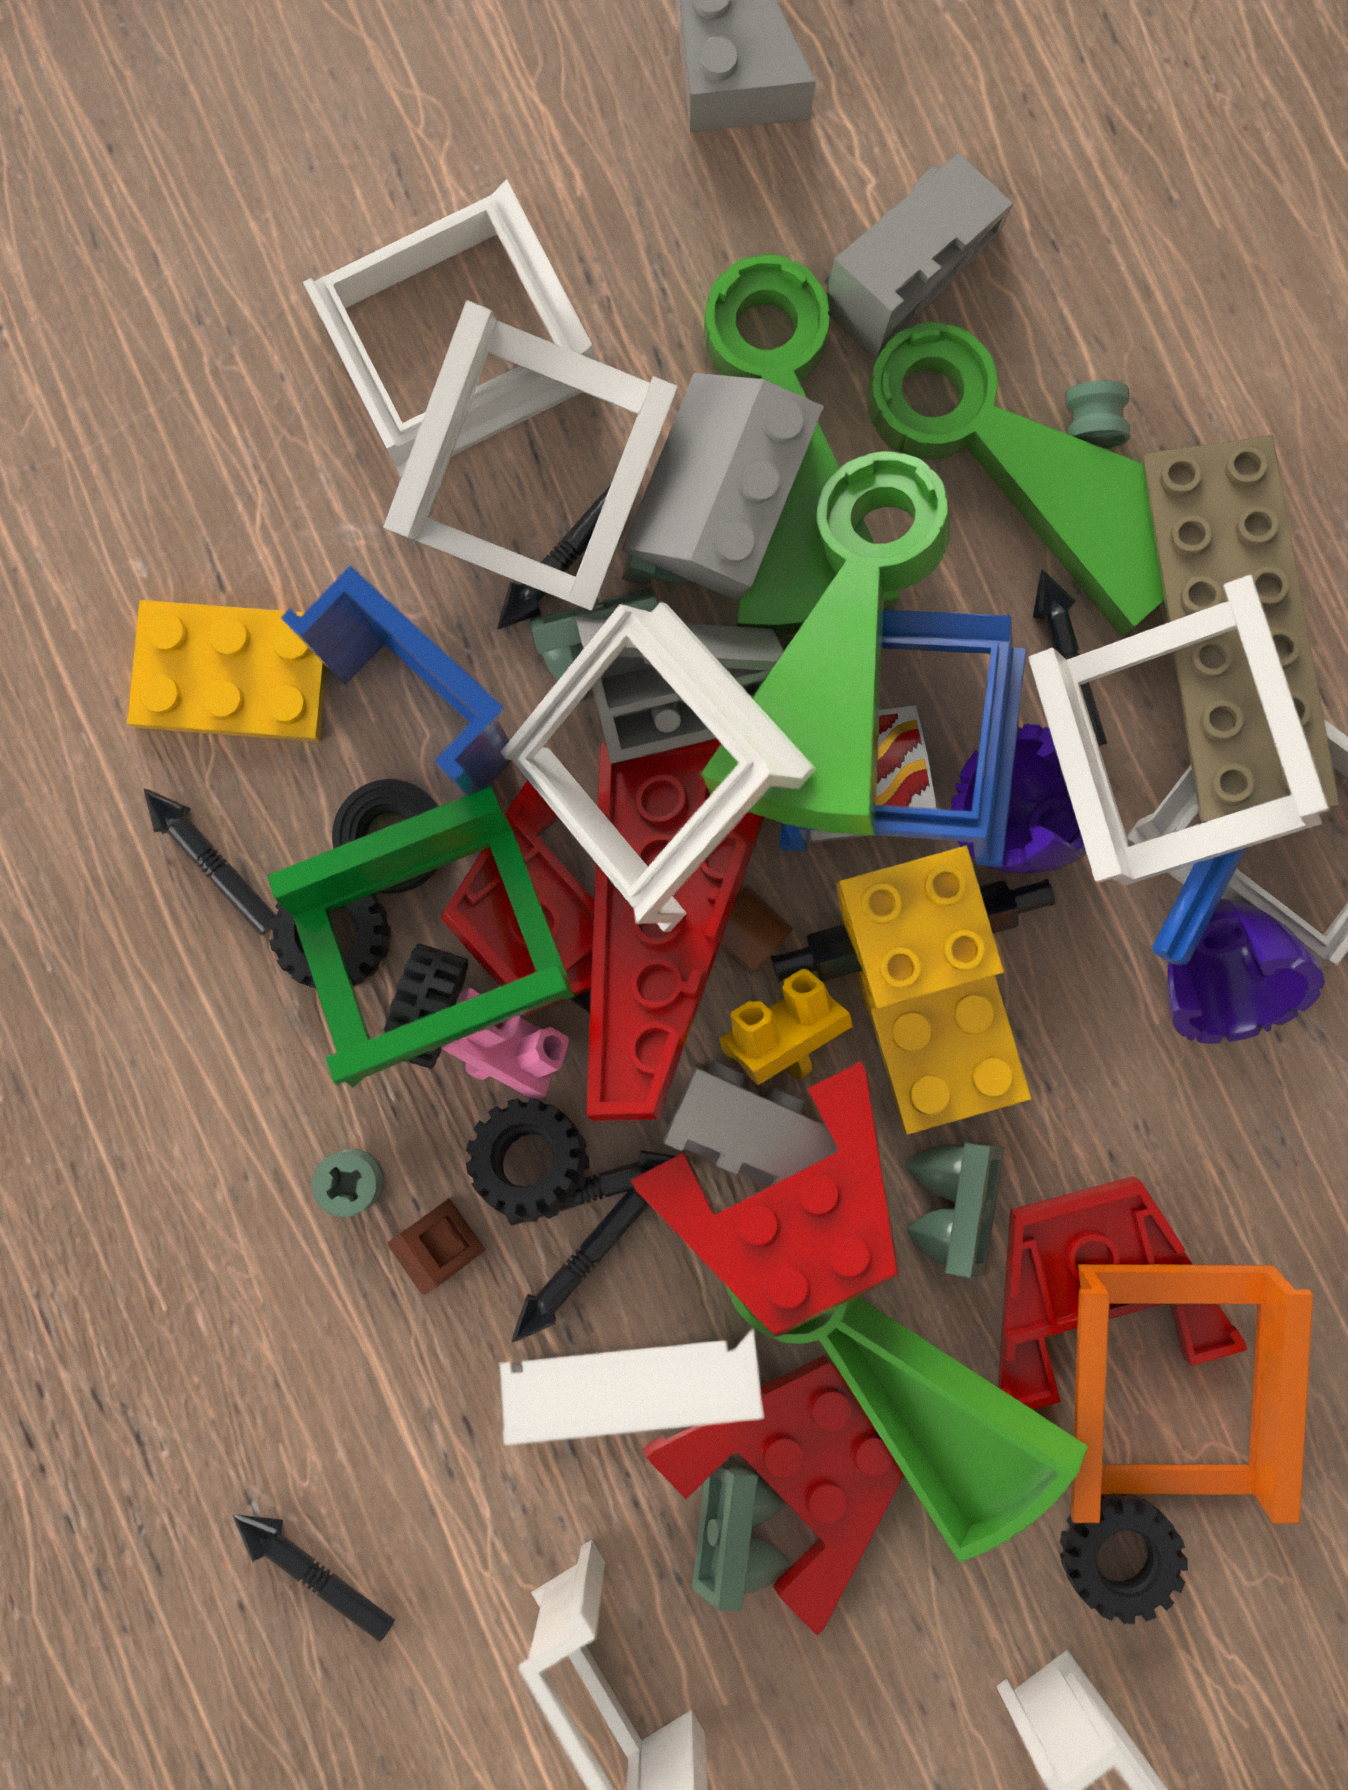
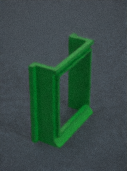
M491 786L267 875L274 899L293 916L337 1051L325 1057L332 1081L336 1085L346 1082L354 1088L371 1074L561 998L567 1000L575 996L513 829L498 803ZM491 847L536 973L370 1039L329 911Z

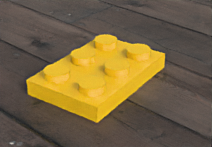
M139 600L127 724L133 728L320 742L327 667L281 620V617L287 611ZM295 612V613H296L299 617H301L305 612Z

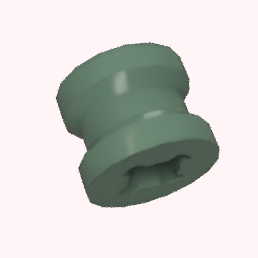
M1103 380L1085 382L1069 388L1065 393V406L1072 413V423L1068 426L1066 434L1104 449L1120 446L1128 442L1130 439V424L1123 418V408L1129 402L1128 386L1122 382Z
M346 1149L325 1158L317 1166L312 1178V1193L317 1204L326 1213L337 1217H352L371 1207L381 1196L384 1187V1172L379 1161L370 1153L360 1149ZM336 1170H338V1172L340 1173L339 1185H337V1179L339 1175L337 1174ZM344 1193L355 1194L357 1199L353 1195H347Z

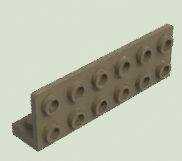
M1273 435L1147 453L1144 456L1142 466L1168 623L1229 601L1224 584L1248 575L1252 576L1329 810L1319 813L1321 821L1324 823L1339 806V799ZM1238 629L1174 651L1175 669L1201 822L1205 823L1292 795Z

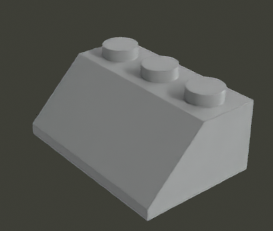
M694 373L621 551L739 601L753 584L824 406L764 379Z

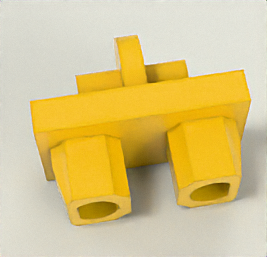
M801 969L784 980L782 987L784 999L768 1008L761 1001H748L731 1012L732 1030L719 1038L722 1052L727 1057L735 1059L757 1085H760L784 1069L797 1080L803 1079L812 1072V1063L808 1054L853 1027L850 1013L829 995L825 984L807 969Z

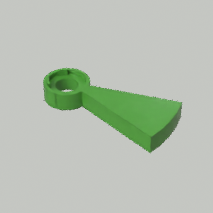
M776 254L747 257L728 267L727 272H723L713 283L705 310L704 339L708 355L715 369L724 376L764 379L806 398L800 382L806 379L817 366L824 351L829 328L830 310L828 298L821 283L817 282L814 274L804 265ZM760 304L773 305L782 309L791 318L795 332L793 337L781 347L772 350L758 349L749 345L740 336L736 326L739 317L751 307ZM819 423L816 425L753 584L739 600L737 626L773 628L776 636L796 634L837 575L827 562L817 524V506L819 505L818 500L822 488L831 476H835V472L840 468ZM862 518L855 532L862 539L875 543ZM897 590L884 592L883 609H894L900 598Z
M929 321L916 324L914 328L908 327L896 333L886 344L885 348L882 349L875 361L867 392L868 414L873 426L877 427L876 431L883 441L896 451L901 450L902 454L928 460L948 457L967 447L1121 638L1125 636L1164 601L1142 463L994 406L998 388L994 362L984 345L977 341V338L966 329L952 324L946 325L944 322ZM922 370L937 371L947 376L954 384L958 394V406L949 414L940 417H925L915 412L906 403L902 392V383L911 374Z
M888 451L867 454L865 457L860 456L847 462L835 472V476L830 477L822 488L818 500L819 505L817 506V524L827 562L837 575L752 698L817 770L799 789L770 786L749 809L748 812L787 825L830 833L874 835L884 592L905 589L922 581L937 568L950 542L948 501L940 477L934 470H930V466L919 458L904 453L900 455L898 452ZM882 507H896L906 511L914 519L913 525L904 536L887 544L871 543L862 539L855 532L857 525L864 516ZM723 744L720 745L701 773L711 795L739 764Z
M726 1286L728 1295L732 1297L731 1301L738 1313L765 1336L784 1343L795 1344L821 1341L959 1563L994 1549L1026 1529L1057 1501L1076 1478L1088 1449L1086 1444L857 1296L777 1337Z

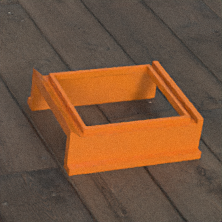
M1078 1264L1081 1289H1079L1073 1437L1086 1444L1088 1449L1076 1478L1071 1482L1070 1517L1072 1522L1100 1523L1101 1494L1255 1495L1272 1523L1300 1524L1313 1294L1311 1291L1295 1290L1273 1265ZM1109 1303L1257 1304L1248 1465L1102 1464Z

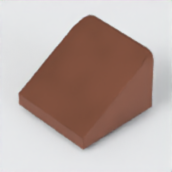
M450 1198L388 1242L392 1253L418 1290L424 1295L437 1288L486 1251Z

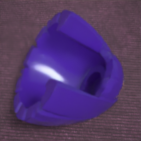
M1024 724L1023 728L1018 727L1003 867H986L1006 873L1035 874L1059 869L1073 863L1086 855V849L1050 729L1046 726L1043 729L1040 725ZM977 750L974 751L959 774L961 783H956L955 785L958 794L952 797L951 810L972 812L979 751ZM957 841L960 847L967 845L970 857L975 860L973 842Z
M1221 899L1190 961L1180 966L1168 962L1167 995L1170 1017L1176 1031L1182 1037L1186 1036L1191 1041L1196 1038L1199 1043L1219 1044L1224 1037H1226L1228 1042L1248 1039L1259 1035L1262 1028L1268 1032L1271 1031L1272 1024L1283 1025L1298 1016V1010L1306 1011L1320 996L1319 989H1322L1325 983L1324 975L1320 964L1308 947L1286 925L1272 915L1250 904L1231 899Z

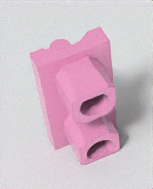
M468 988L459 994L456 1004L481 994L472 988ZM516 1016L446 1044L441 1049L466 1062V1072L476 1079L484 1080L491 1076L529 1098L541 1099L546 1097L553 1072L562 1067L569 1040L568 1036L551 1026L540 1029L520 1016Z

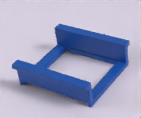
M349 566L301 617L291 608L281 617V620L345 685L385 645L470 724L435 760V763L465 796L486 788L512 761L505 759L500 753L509 742L497 719L504 707L352 566Z
M883 609V649L990 654L972 812L876 805L874 835L973 842L976 865L1003 867L1026 660V648H1013L1011 615ZM782 823L779 842L781 850L806 852L809 831L814 829Z

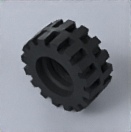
M374 894L340 907L352 916L356 924L357 937L354 945L343 956L353 987L363 983V980L368 976L374 975L379 969L380 961L382 958H386L389 950L387 942L388 938H391V927L387 923L386 917L388 915L384 906L380 904ZM277 902L275 906L278 909L276 917L270 918L269 929L273 930V939L269 940L271 951L276 952L279 958L276 962L282 970L287 971L291 975L292 979L300 984L316 989L294 918Z
M418 943L416 948L414 947L410 960H407L403 976L398 982L397 991L389 1009V1017L385 1023V1033L456 1005L466 980L469 960L447 951ZM441 1047L406 1060V1062L432 1069L442 1049Z
M518 1098L508 1100L507 1108L500 1109L498 1106H495L488 1111L491 1118L486 1123L479 1120L473 1130L478 1135L475 1141L468 1140L466 1152L471 1155V1161L465 1162L467 1174L472 1177L474 1182L471 1184L477 1194L500 1213L515 1220L517 1218L523 1219L526 1222H536L538 1217L542 1216L550 1219L559 1215L557 1209L565 1205L568 1208L576 1200L573 1194L577 1188L583 1190L587 1180L583 1176L584 1169H589V1157L585 1152L587 1145L575 1124L552 1104L546 1105L541 1100L529 1098L528 1102L525 1103ZM530 1134L539 1135L547 1139L552 1146L554 1157L552 1166L545 1177L529 1186L511 1183L504 1174L503 1168L505 1153L511 1144L522 1136Z
M1101 1494L1100 1523H1073L1069 1515L1066 1520L1070 1525L1069 1531H1062L1060 1543L1064 1548V1553H1060L1061 1563L1071 1585L1091 1609L1094 1608L1102 1617L1113 1621L1115 1616L1123 1624H1135V1616L1141 1615L1147 1622L1157 1618L1154 1611L1155 1608L1161 1605L1167 1611L1174 1604V1601L1169 1596L1173 1590L1182 1592L1185 1581L1181 1578L1180 1573L1181 1571H1188V1559L1182 1553L1185 1545L1181 1536L1175 1530V1526L1158 1508L1144 1498L1139 1499L1134 1494H1121V1496ZM1120 1531H1133L1142 1535L1148 1547V1557L1144 1567L1134 1577L1125 1581H1112L1105 1578L1100 1573L1097 1565V1555L1101 1545L1111 1535Z

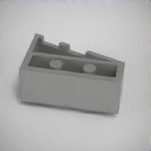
M674 0L690 132L808 120L811 118L816 81L777 0Z
M959 153L953 156L941 168H938L936 165L932 166L922 175L906 198L893 209L886 212L878 222L834 258L832 270L825 281L829 285L827 291L829 316L877 359L882 349L885 348L893 336L908 328L1002 231L1013 202Z
M575 617L582 649L588 645L608 619ZM684 623L751 698L754 697L784 653L773 628ZM631 640L592 686L611 764L717 738Z
M713 1060L708 1071L696 1066L694 1067L664 1135V1144L680 1151H683L685 1148L716 1162V1165L734 1174H743L769 1187L838 1151L826 1125L801 1114L806 1104L805 1101L774 1087L770 1088L766 1098L743 1088L747 1075Z

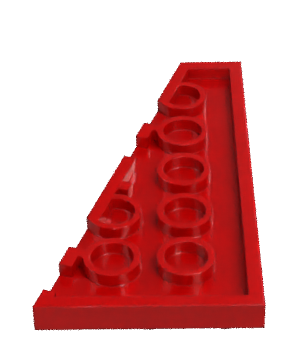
M718 738L613 764L610 762L606 743L600 744L598 808L648 867L711 796L701 773L722 744ZM747 812L673 895L674 899L687 914L671 932H663L657 923L636 924L634 908L598 864H595L586 1113L592 1121L659 1120L765 817Z

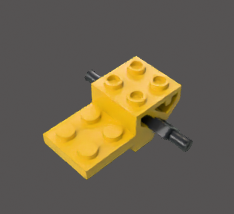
M967 845L839 881L836 886L843 925L807 935L808 947L771 956L772 966L778 983L801 969H807L810 972L816 971L821 981L855 973L865 1010L869 1011L904 1134L908 1135L1031 1100L995 975L1004 973L993 934L1019 926L1018 914L1055 905L1054 891L1048 879L1009 890L1004 881H996L979 886Z

